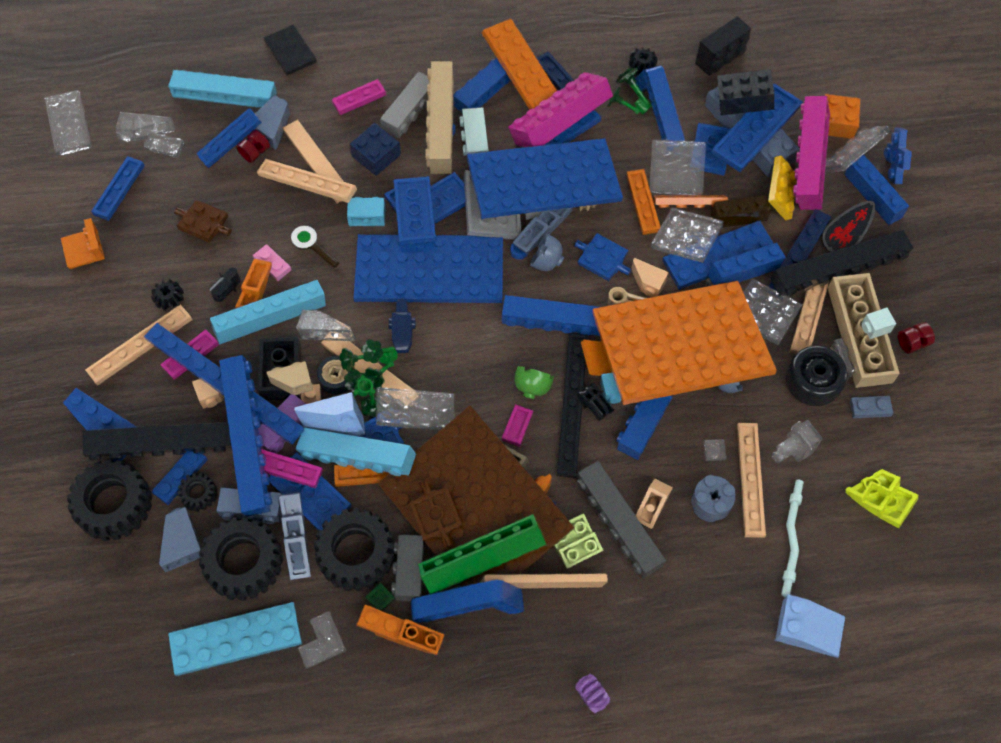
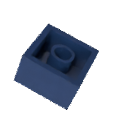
M376 123L372 124L350 143L351 156L375 176L401 155L400 142Z

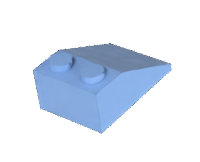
M352 392L294 407L304 428L352 436L365 435L363 415Z
M788 594L782 601L775 641L838 658L845 616L810 600Z

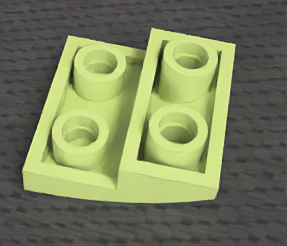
M584 514L569 520L575 529L554 546L567 569L603 551L595 532H592Z

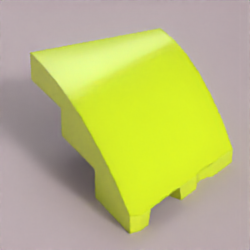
M883 469L875 472L871 477L862 479L861 483L853 487H847L845 493L859 505L897 528H900L918 500V494L900 487L901 477Z

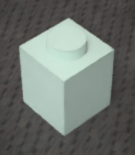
M888 308L866 314L861 324L863 331L870 339L891 333L896 322Z

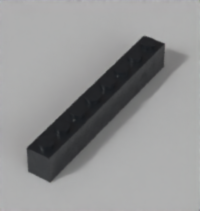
M900 230L776 269L770 279L779 297L784 295L792 296L800 290L808 291L816 285H826L833 277L850 274L856 275L866 269L868 271L873 270L878 265L883 264V266H886L897 259L899 261L904 260L909 256L914 247L905 231Z
M228 422L83 431V455L89 457V460H101V456H110V459H121L123 455L139 458L144 457V454L152 453V456H164V452H173V455H184L185 451L202 454L206 453V450L213 449L214 452L219 453L226 452V449L232 448Z

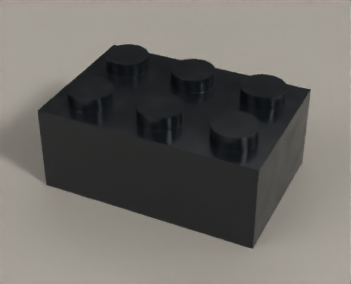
M738 16L700 41L695 64L708 76L718 72L724 65L730 64L734 58L746 52L751 27Z
M771 69L717 76L721 116L775 110Z
M298 337L259 339L258 393L266 401L286 400L291 395L271 384L267 372L276 367L283 368L295 362H301V344ZM301 394L295 395L301 399Z

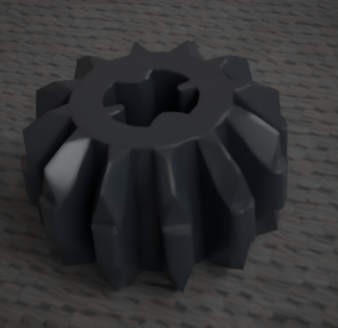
M642 47L641 50L636 48L634 52H631L628 64L629 67L638 69L636 75H638L643 70L656 67L658 59L655 56V52H650V48L644 50Z
M169 279L167 282L162 280L160 285L155 283L156 289H151V299L158 309L162 308L165 312L168 308L173 310L174 306L180 305V301H184V291L177 281L173 283Z

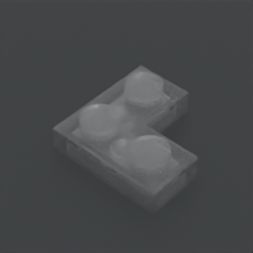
M329 611L310 620L317 639L298 648L306 669L346 651Z

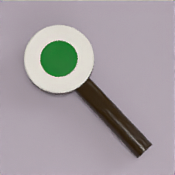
M300 226L292 232L291 240L296 248L301 250L311 248L332 267L336 268L339 265L337 260L316 243L317 234L313 228Z

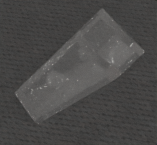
M120 112L115 130L120 140L139 141L175 131V125L172 117Z
M302 310L296 327L302 339L356 340L351 327L319 310Z

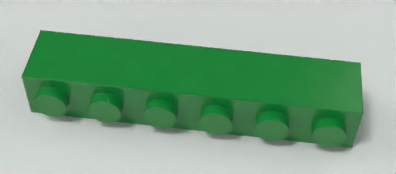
M532 514L419 563V571L429 593L433 594L470 577L479 575L493 567L500 566L530 551L537 550L546 545L536 518Z

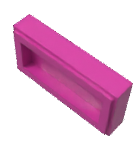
M515 405L502 436V441L520 447L532 418L533 410Z

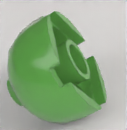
M518 366L514 381L517 389L524 393V397L534 399L535 396H543L550 390L554 376L534 369L527 371L524 370L525 367Z

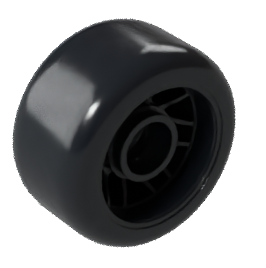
M809 346L801 349L792 358L786 371V384L790 393L798 401L809 406H824L833 402L841 394L848 379V370L842 357L834 350L824 346Z

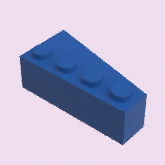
M77 388L63 402L85 430L136 428L135 425ZM123 455V458H121V459H112V460H113L114 462H116V460H121V461H122V460L126 457V455Z

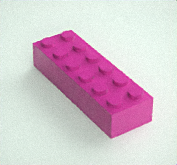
M582 73L578 79L569 82L562 90L556 91L552 97L542 101L539 106L529 110L526 115L516 119L513 124L508 126L515 145L521 147L545 145L613 96L606 77Z
M805 96V102L801 104L803 119H800L799 128L802 131L801 136H798L800 152H797V163H799V168L795 169L797 185H794V196H796V203H799L800 210H822L830 109L827 96Z

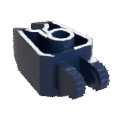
M404 299L398 300L396 313H392V318H389V329H392V341L397 353L409 352L412 346V329H416V319L412 318L411 312H408L407 302Z

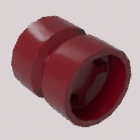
M253 130L247 136V140L243 139L236 145L239 154L249 163H253L260 156L259 153L263 154L270 148L266 137L257 130Z
M921 322L912 328L909 327L901 330L897 335L901 349L907 354L930 346L935 342L933 329L926 322Z

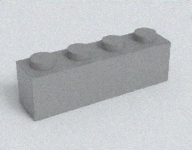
M418 72L380 118L381 128L384 131L400 138L403 133H406L411 122L417 119L419 112L426 108L428 100L427 84H429L427 75Z

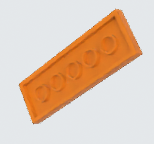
M512 19L482 31L483 37L529 110L536 108L542 101L553 96L557 91Z

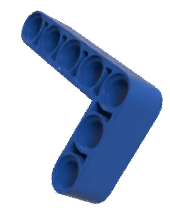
M660 65L643 70L635 78L636 84L642 92L648 91L666 152L669 153L685 148L684 135L664 68Z
M491 580L414 598L411 600L412 622L423 623L491 607L507 614L521 613L524 611L522 589L502 580Z

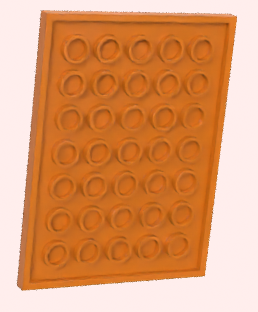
M739 281L593 309L592 314L623 405L776 374L777 369Z

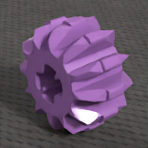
M594 675L584 676L576 684L578 694L592 712L597 713L610 703V697Z

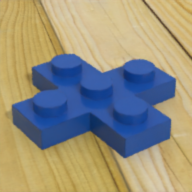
M894 128V133L891 135L892 143H887V148L884 149V157L886 161L891 163V168L888 170V178L894 184H902L903 171L910 170L912 151L906 149L907 130L904 128Z

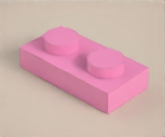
M267 244L253 255L255 259L272 262L270 275L277 281L291 271V267Z

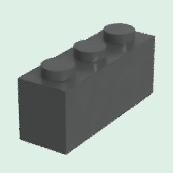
M399 535L398 542L394 544V554H397V562H393V574H396V582H392V594H395L396 601H411L414 598L422 597V578L418 564L422 563L424 559V541L421 535Z

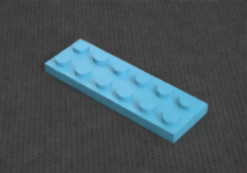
M294 602L168 633L174 674L176 676L302 644Z

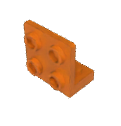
M91 218L84 220L85 228H83V232L61 238L69 269L105 259L98 230Z
M583 340L581 345L589 374L601 376V374L612 373L603 343L600 341Z

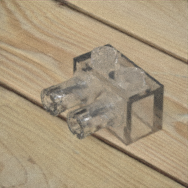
M809 420L803 423L799 421L791 427V432L786 435L787 439L776 446L777 451L773 452V459L780 463L792 455L797 462H800L814 453L823 438Z

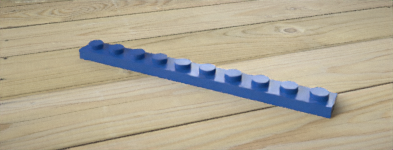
M158 323L145 334L144 338L149 343L224 396L219 366ZM252 391L253 398L255 397L257 400L258 409H255V412L260 422L292 445L304 432V427Z

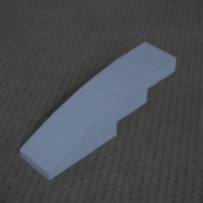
M573 208L543 211L538 218L534 217L513 241V245L528 254L539 245L545 235H550L573 211Z
M297 492L280 495L281 520L290 580L311 577L301 494Z

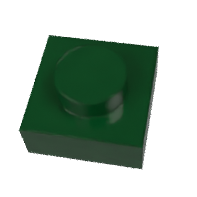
M381 583L365 597L375 609L380 611L386 609L395 600V597Z

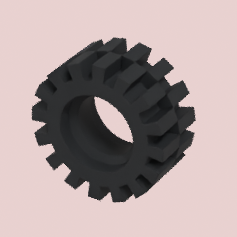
M195 472L192 473V477L187 475L186 481L184 479L181 480L182 485L178 486L180 490L178 495L186 508L188 507L191 511L195 509L196 512H200L201 508L204 511L207 505L210 508L212 506L211 502L216 501L217 488L208 475L204 476L200 472L197 475ZM195 486H203L205 493L202 497L195 499L190 496V492Z

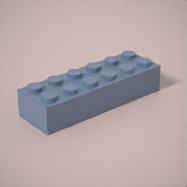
M718 87L708 92L705 106L724 128L732 129L746 113L721 116ZM780 129L752 160L769 177L773 172L775 157L781 155L790 165L796 161L797 152L800 149Z

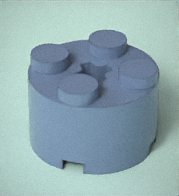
M713 475L706 476L697 484L691 498L695 514L707 522L724 519L735 502V488L724 478Z

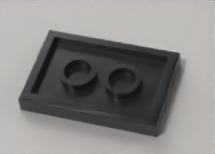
M294 24L264 37L266 45L287 76L317 62L316 57Z

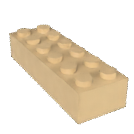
M431 61V68H428L429 84H427V167H430L431 174H452L453 65L452 62Z
M870 273L833 277L828 286V291L855 387L893 383L900 373L888 334L870 339L862 329L861 323L866 314L881 310Z

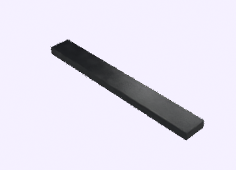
M569 333L557 465L558 477H577L582 402L578 398L577 393L584 390L586 365L581 342L588 340V335Z

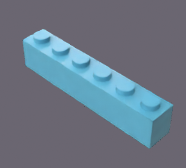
M174 70L169 83L172 97L259 108L266 104L274 95H277L275 83L268 80L229 77L218 74L188 72L185 70Z
M318 280L211 317L212 329L220 345L326 306L325 294Z
M304 428V432L301 434L296 446V450L301 454V457L309 461L317 459L326 464L334 462L343 467L351 465L360 470L367 468L377 473L389 472L394 476H409L416 456L410 445Z

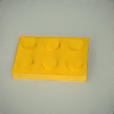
M780 155L774 159L768 201L784 220H790L795 208L794 185H797V179H795V171Z

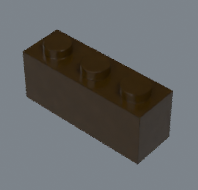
M767 194L714 202L711 217L715 229L751 224L757 221H767L772 209Z

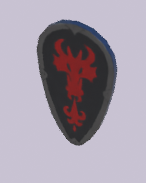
M866 201L854 205L827 225L822 237L825 248L829 252L859 244L873 221L875 203Z

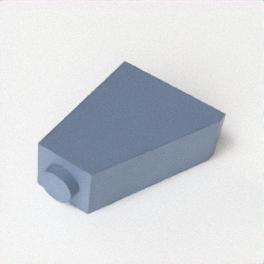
M276 95L255 113L262 123L254 129L262 133L274 149L279 145L284 132L283 127L286 126L290 116L289 104L285 99H280Z
M186 507L176 508L165 516L159 563L161 568L168 572L202 558L199 554L201 544Z

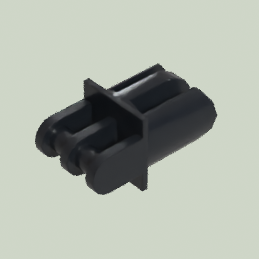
M230 268L224 275L219 273V279L209 288L216 302H222L232 291L237 292L235 287L240 283L241 279L236 268Z
M591 383L589 388H584V391L578 392L577 396L585 405L584 409L588 407L598 421H601L608 414L614 412V408L602 395L604 391H600L594 383Z

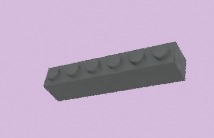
M599 461L578 472L576 483L579 489L586 492L589 504L592 507H596L601 522L608 525L611 537L615 541L618 540L623 555L626 558L629 557L633 564L631 565L635 573L645 578L662 568L666 562L665 558Z

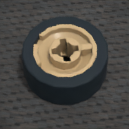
M331 356L320 363L317 377L324 391L330 394H341L347 391L344 387L346 383L344 376L350 372L342 368L339 356Z

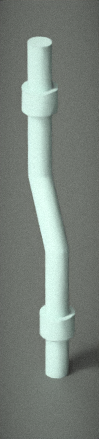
M802 480L795 481L794 491L789 499L790 509L786 526L791 551L787 570L783 574L784 584L781 593L783 597H786L788 594L790 595L792 583L796 579L795 568L799 546L795 521L798 507L801 505L803 498L801 493L804 482Z

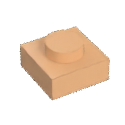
M320 384L312 385L313 391L302 393L301 400L306 404L321 401Z

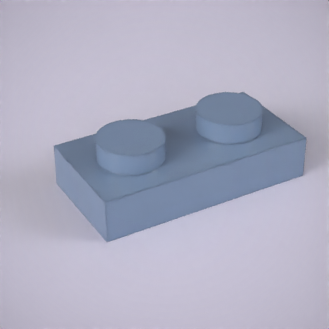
M890 396L855 397L850 399L853 418L891 417L893 415Z

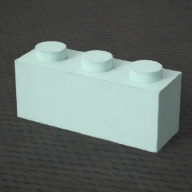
M483 108L462 109L463 116L459 118L460 127H464V131H461V138L466 144L463 145V156L472 153L488 152Z

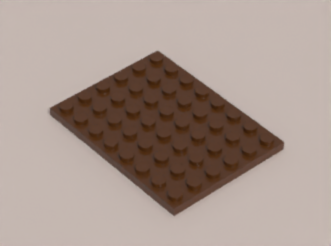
M468 406L415 451L416 456L409 476H394L389 473L378 483L419 535L421 533L409 502L420 498L424 494L420 482L428 480L431 491H438L445 487L449 488L463 526L452 530L448 534L452 546H448V548H444L440 537L425 541L436 556L534 514L546 545L507 561L500 566L486 570L479 575L463 580L459 583L461 587L481 583L485 575H521L575 529L471 406Z

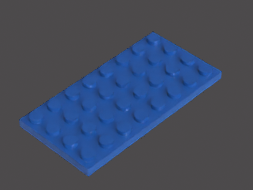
M605 138L467 154V162L481 219L622 202L623 199Z
M358 234L354 302H398L399 299H404L406 302L502 303L503 237L436 235L435 242L400 245L399 235Z

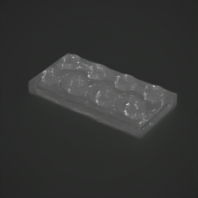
M79 89L45 97L54 149L57 156L91 148V139Z
M877 125L871 129H861L856 137L849 139L844 147L837 149L832 157L826 159L825 174L845 171L891 132L888 125L882 127Z
M377 387L376 425L441 430L455 418L453 393Z

